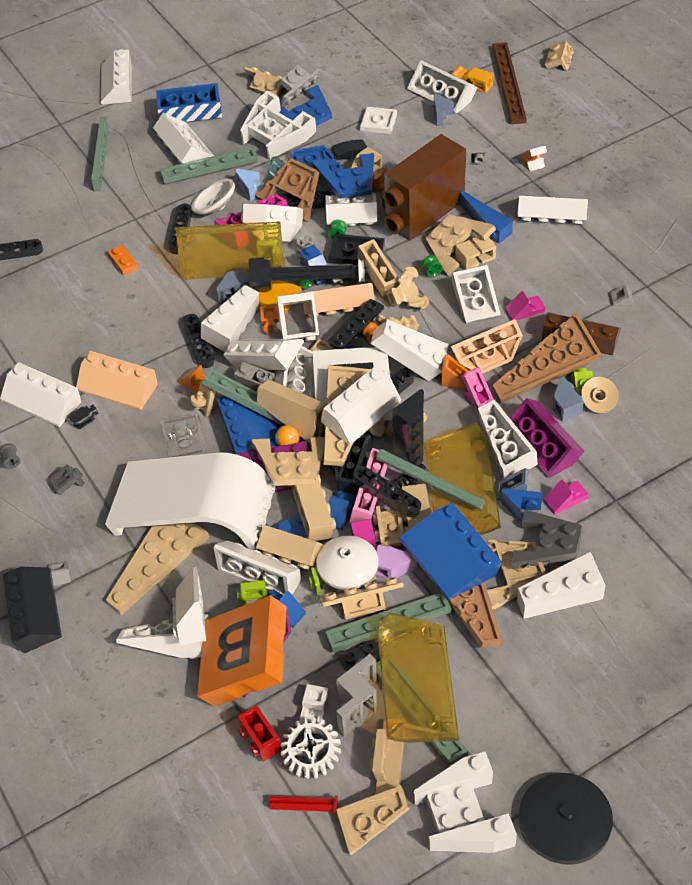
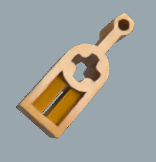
M457 66L451 74L476 86L477 91L487 93L493 85V73L473 67L467 70Z

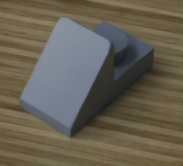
M434 93L433 106L437 126H443V119H446V115L454 114V102Z

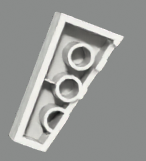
M244 285L201 322V339L226 352L228 345L232 341L239 340L240 334L244 332L247 323L251 321L258 310L259 292Z
M388 319L374 330L371 340L372 345L428 381L442 372L444 357L447 354L449 345Z
M495 400L478 408L481 426L503 479L524 468L531 469L538 465L536 450Z
M591 552L519 587L517 603L525 619L602 600L606 585Z

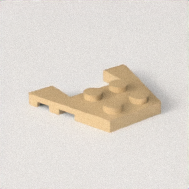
M449 214L426 237V240L443 266L447 276H450L460 266L456 260L450 257L456 250V245L464 242L472 233L486 240L496 229L494 225Z
M310 437L311 452L271 453L270 439H252V447L257 451L258 458L264 463L265 470L275 486L315 484L320 464L324 457V437Z
M497 540L486 542L502 561L500 567L507 585L487 590L492 609L494 610L516 598L519 587L545 575L546 571L542 561L538 562L536 566L523 564L519 565L518 569L511 568L514 550L536 551V542L509 541V543H499Z

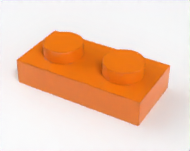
M123 244L108 250V256L123 276L139 269L137 262Z

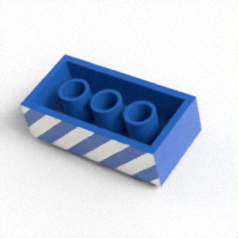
M218 83L156 90L159 118L162 113L184 122L222 117Z

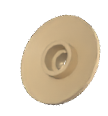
M604 377L589 379L581 391L584 405L595 413L602 414L611 411L619 400L617 387L611 380ZM595 395H600L601 400H598Z

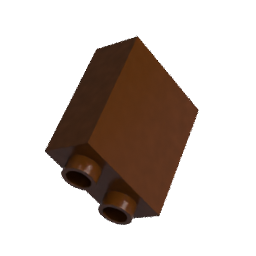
M440 134L384 174V224L389 232L392 234L398 233L410 241L460 204V191H465L466 148Z

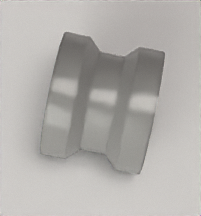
M302 235L297 238L298 253L300 250L314 244L311 236Z

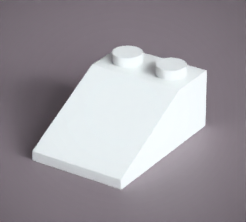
M488 265L453 273L451 280L465 323L501 315Z

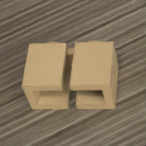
M477 236L472 241L468 240L456 245L455 258L465 270L479 265V261L475 257L482 264L496 258V245L489 237L484 240Z

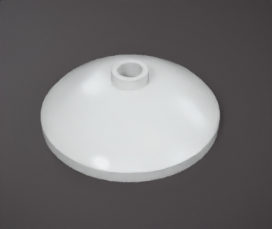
M222 179L205 188L192 203L191 208L194 213L209 214L222 210L234 193V182L231 179Z
M340 536L328 541L320 549L316 560L317 571L321 579L334 588L342 590L352 587L359 588L370 582L375 576L378 569V555L368 541L356 536Z

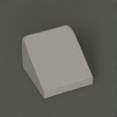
M627 285L610 292L614 306L634 304L632 292Z
M68 561L48 565L52 572L54 586L71 582Z

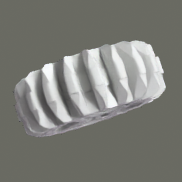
M314 717L311 723H308L307 718H304L303 725L296 721V729L289 727L290 735H283L284 740L287 742H282L280 745L281 748L285 749L281 751V756L285 757L284 764L290 765V772L296 770L298 777L305 772L306 779H309L310 773H313L314 778L317 779V772L321 771L326 776V767L330 770L334 769L331 762L336 763L339 761L336 755L341 754V749L337 747L341 745L340 739H336L338 733L337 731H332L331 724L325 727L323 719L317 724V720ZM311 733H318L324 736L327 740L323 741L322 739H314ZM304 735L303 742L296 744V747H294L295 742ZM309 740L313 745V757H311V754L308 751ZM325 749H328L325 757L317 762L318 755L325 752ZM294 756L307 757L310 760V764L302 763Z

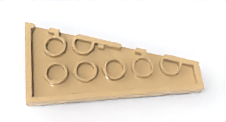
M328 365L326 406L371 369ZM326 425L323 464L343 466L353 443L349 446Z
M194 522L152 525L106 599L107 604L120 615L125 613L209 539L208 532Z

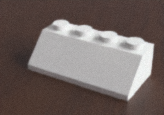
M129 50L113 51L102 64L101 105L132 102V63Z
M420 60L407 89L433 102L434 93L450 99L454 102V112L458 113L471 102L477 87Z
M162 113L153 127L157 132V136L164 141L165 146L170 148V152L178 158L177 161L180 164L214 156L189 125L182 120Z
M519 196L518 217H521L523 221H531V218H538L540 222H548V219H555V222L558 223L572 220V223L582 224V221H586L588 199Z
M303 339L235 340L228 345L224 356L236 369L243 362H246L263 370H288L304 341Z
M301 346L288 370H274L275 378L273 381L315 399L313 351Z
M19 362L7 374L0 397L2 402L57 427H60L81 403L77 387Z
M375 366L323 409L321 422L350 446L401 402V398L391 378Z
M225 541L215 544L213 547L219 571L246 582L265 580L268 591L275 589L282 595L286 591L293 594L301 581L300 569L295 565L283 563L277 558L268 557L257 550H250L240 543Z
M193 567L176 588V597L172 598L173 632L175 638L179 637L180 645L206 641L204 603L197 567Z

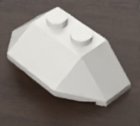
M242 204L241 221L259 240L290 242L302 227L303 209L277 205Z

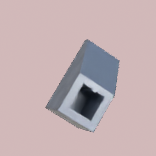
M244 267L226 273L216 288L219 303L227 301L244 285L250 287L249 277Z
M564 376L559 380L553 401V410L563 422L582 414L584 405L582 396L577 394L572 383L568 382Z

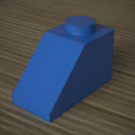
M314 244L299 251L300 266L327 265L323 254ZM327 279L314 280L317 286L328 282Z

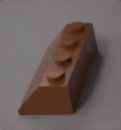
M547 312L543 324L542 340L553 334L563 322H566L571 317ZM581 319L600 352L613 356L621 327Z

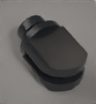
M94 404L90 406L91 408H88L87 405L82 406L70 414V421L76 429H82L95 420L93 415H98L99 412Z

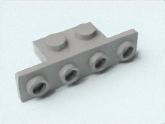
M298 65L281 78L279 83L289 92L283 96L280 107L282 108L286 104L289 105L294 97L298 98L303 90L306 91L312 83L315 84L319 79L318 75L321 70L318 68L312 74H309Z

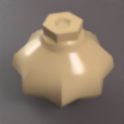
M380 419L368 431L378 437L385 435V419Z

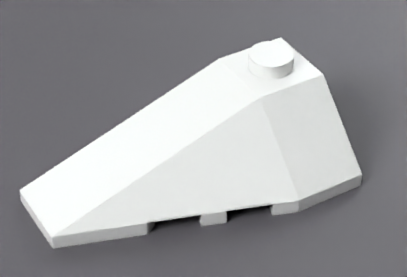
M208 614L204 615L205 620H208ZM169 620L162 621L161 624L154 627L145 624L122 629L116 639L119 644L190 659L201 657L203 643L202 641L180 645L179 637H174V623H169Z

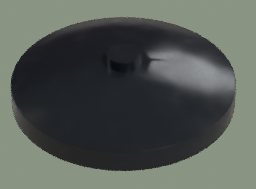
M555 773L538 779L527 789L520 803L519 826L525 841L538 855L554 863L573 865L594 858L604 849L611 835L613 814L608 799L594 783L575 774Z

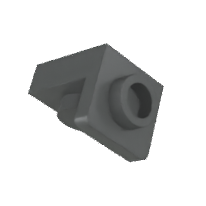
M68 464L50 477L56 492L59 494L64 493L75 483L80 486L85 484L81 471Z

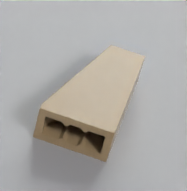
M271 380L258 387L257 404L285 425H291L296 428L299 436L308 443H310V437H322L324 424L321 422L323 409L326 407L325 403Z

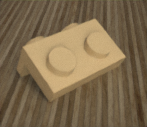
M567 41L550 46L545 62L547 69L562 65L565 71L569 69L573 48L569 46Z
M376 506L377 513L373 514L374 526H379V530H375L377 542H381L382 546L404 547L403 543L399 540L400 536L404 534L401 512L398 510L381 512L380 506Z

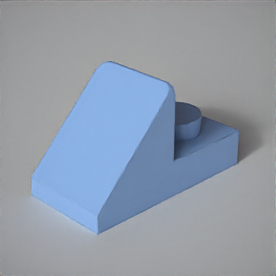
M235 169L236 183L250 201L256 199V186L261 184L259 172Z

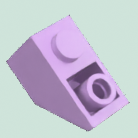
M378 545L376 550L378 555L376 577L383 579L390 577L398 578L417 569L418 562L409 551Z

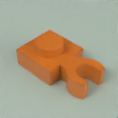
M278 304L260 306L261 323L264 325L265 334L268 335L270 328L274 329L275 334L278 333L276 323L280 322Z

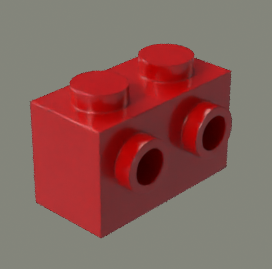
M257 705L238 716L240 724L238 731L244 740L247 738L250 742L249 748L255 757L259 756L262 762L282 751L280 738Z

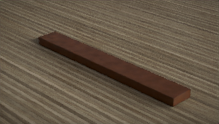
M493 43L492 49L510 124L526 123L527 118L508 43Z

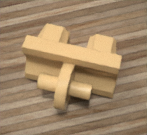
M200 380L199 391L191 396L190 402L195 406V409L203 410L205 417L211 416L212 409L218 408L217 398L214 395L220 393L203 385V380Z

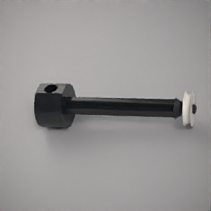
M271 257L249 258V285L255 291H271L273 281L353 279L355 276H359V283L361 281L365 283L364 274L367 273V269L364 267V259L359 260V266L340 264L272 267Z

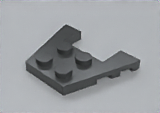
M529 510L524 511L522 527L541 529L536 551L514 550L511 560L512 569H518L519 565L523 564L536 566L538 562L547 560L550 563L577 559L583 532L582 525Z

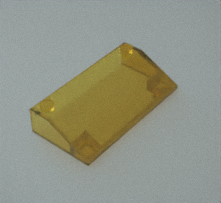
M281 221L176 227L182 280L224 277L227 272L243 267L249 276V258L271 257L272 267L285 266Z
M471 423L424 443L428 472L485 500L483 508L477 510L430 486L433 512L453 502L479 535L500 529L501 523L486 434L477 423Z
M388 612L377 625L387 739L404 743L457 741L459 733L445 626Z

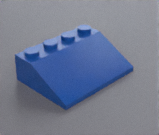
M226 396L217 398L219 413L234 454L255 451L252 447V439H270L271 447L278 446L275 434L283 425L243 406Z
M453 502L437 509L399 538L447 600L495 577L502 564V561Z

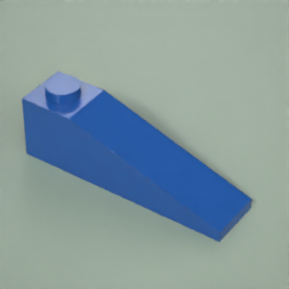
M460 191V205L472 220L494 225L496 230L489 236L491 240L501 243L512 234L513 220L465 191Z

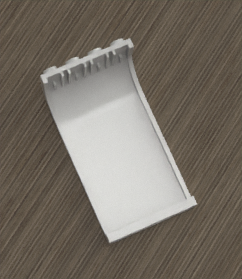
M209 453L129 461L105 525L114 536L122 535L123 529L127 527L211 522L234 531L240 536L248 549L257 550L256 546L263 525L266 524V517L271 507L275 485L258 464L245 457L231 453Z

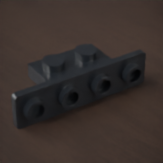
M369 299L327 340V344L335 349H344L384 310V305Z

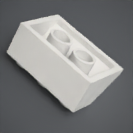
M371 193V195L340 199L337 195L326 196L327 225L330 224L331 226L332 221L336 219L343 220L350 226L357 225V223H364L365 225L374 224V222H377L376 194Z

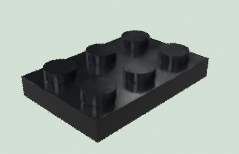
M334 234L328 262L358 264L357 254L359 245L374 239L383 253L385 238Z

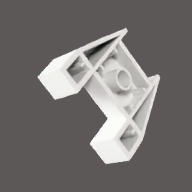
M266 91L256 100L240 132L243 144L247 143L252 137L264 143L268 159L271 160L306 142L317 131L315 118L305 112H301L293 121L280 114L279 97Z
M486 752L462 758L414 790V804L419 805L427 802L437 834L429 836L430 851L494 853L515 847L517 835L509 813L484 820L474 792L475 788L492 784L493 770Z

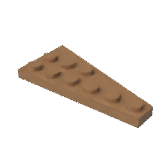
M575 312L553 334L547 336L530 351L526 358H522L518 365L493 384V390L500 403H503L602 359V354L578 313Z
M485 583L448 600L480 648L500 647L502 645V637Z

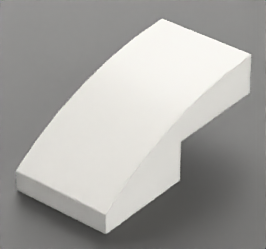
M307 684L299 718L300 725L304 724V718H307L308 723H311L314 717L317 720V724L323 719L328 688Z

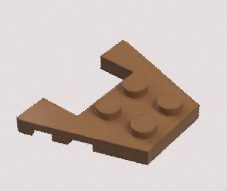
M290 158L278 170L277 175L271 181H268L265 187L258 191L255 196L265 199L274 195L277 188L301 199L297 208L303 209V220L308 222L319 172Z

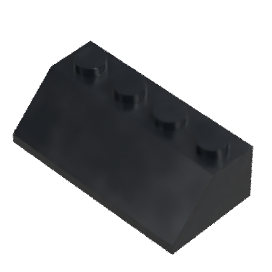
M422 389L392 409L393 455L415 466L422 464L424 454V390Z
M20 566L4 573L3 581L12 643L21 651L27 653L61 638L62 633L51 569L47 567Z

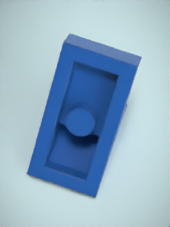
M503 488L502 504L520 520L521 508L541 510L543 492Z
M339 490L336 497H330V516L335 519L336 529L343 531L357 498L356 495Z
M272 589L267 596L271 595L287 607L290 627L294 628L306 614V611L289 591L282 595L275 589Z

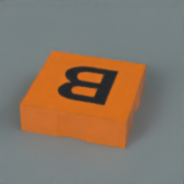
M270 595L205 620L206 641L202 643L197 697L215 707L238 699L247 693L258 692L282 683L283 639L287 610L284 604Z

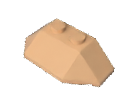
M514 319L453 345L451 349L460 365L469 370L480 367L483 374L511 362L523 335Z

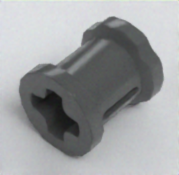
M7 443L0 447V455L4 458L3 465L8 469L17 467L21 462L20 458L16 455V446L12 443Z

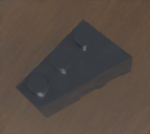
M363 434L354 441L344 465L335 466V480L338 491L357 496L360 487L352 480L353 472L359 466H367L372 450L371 435Z

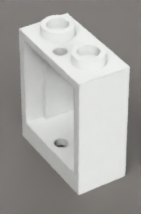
M309 292L277 297L283 339L316 340V337H319L314 293ZM309 302L313 332L287 335L283 305Z

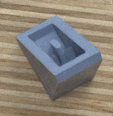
M524 468L498 481L495 498L502 500L503 488L527 491L529 469Z

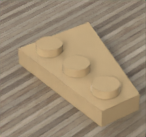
M401 785L336 809L349 854L352 856L410 810Z

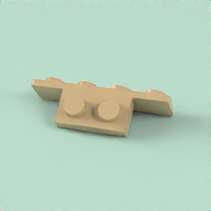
M252 66L250 68L244 67L247 74L254 77L250 85L252 90L261 93L269 91L277 97L279 96L283 87L279 82L283 77L276 75V77L272 76L271 73L267 71L261 72Z
M390 577L385 579L383 583L370 582L365 584L363 588H347L343 593L339 594L335 592L327 593L319 601L322 607L341 603L344 618L349 619L386 609L382 592L404 587L400 579Z
M384 720L383 729H377L376 738L372 740L374 758L370 759V771L373 772L377 780L375 795L400 786L406 728L405 720Z

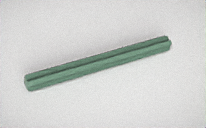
M380 449L377 454V460L477 510H481L485 504L484 499L383 449Z

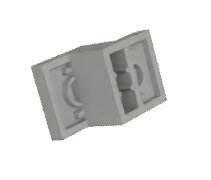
M371 654L365 658H360L351 669L343 671L336 679L338 701L341 703L336 711L338 732L344 738L378 712L377 692L372 686L377 681L376 659Z

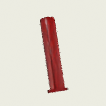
M335 795L334 798L271 796L269 807L271 810L323 811L337 814L338 795Z

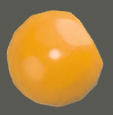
M285 425L278 429L275 434V440L278 446L298 443L299 433L291 425Z

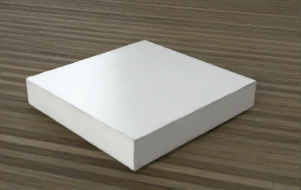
M366 107L360 131L391 134L397 110Z

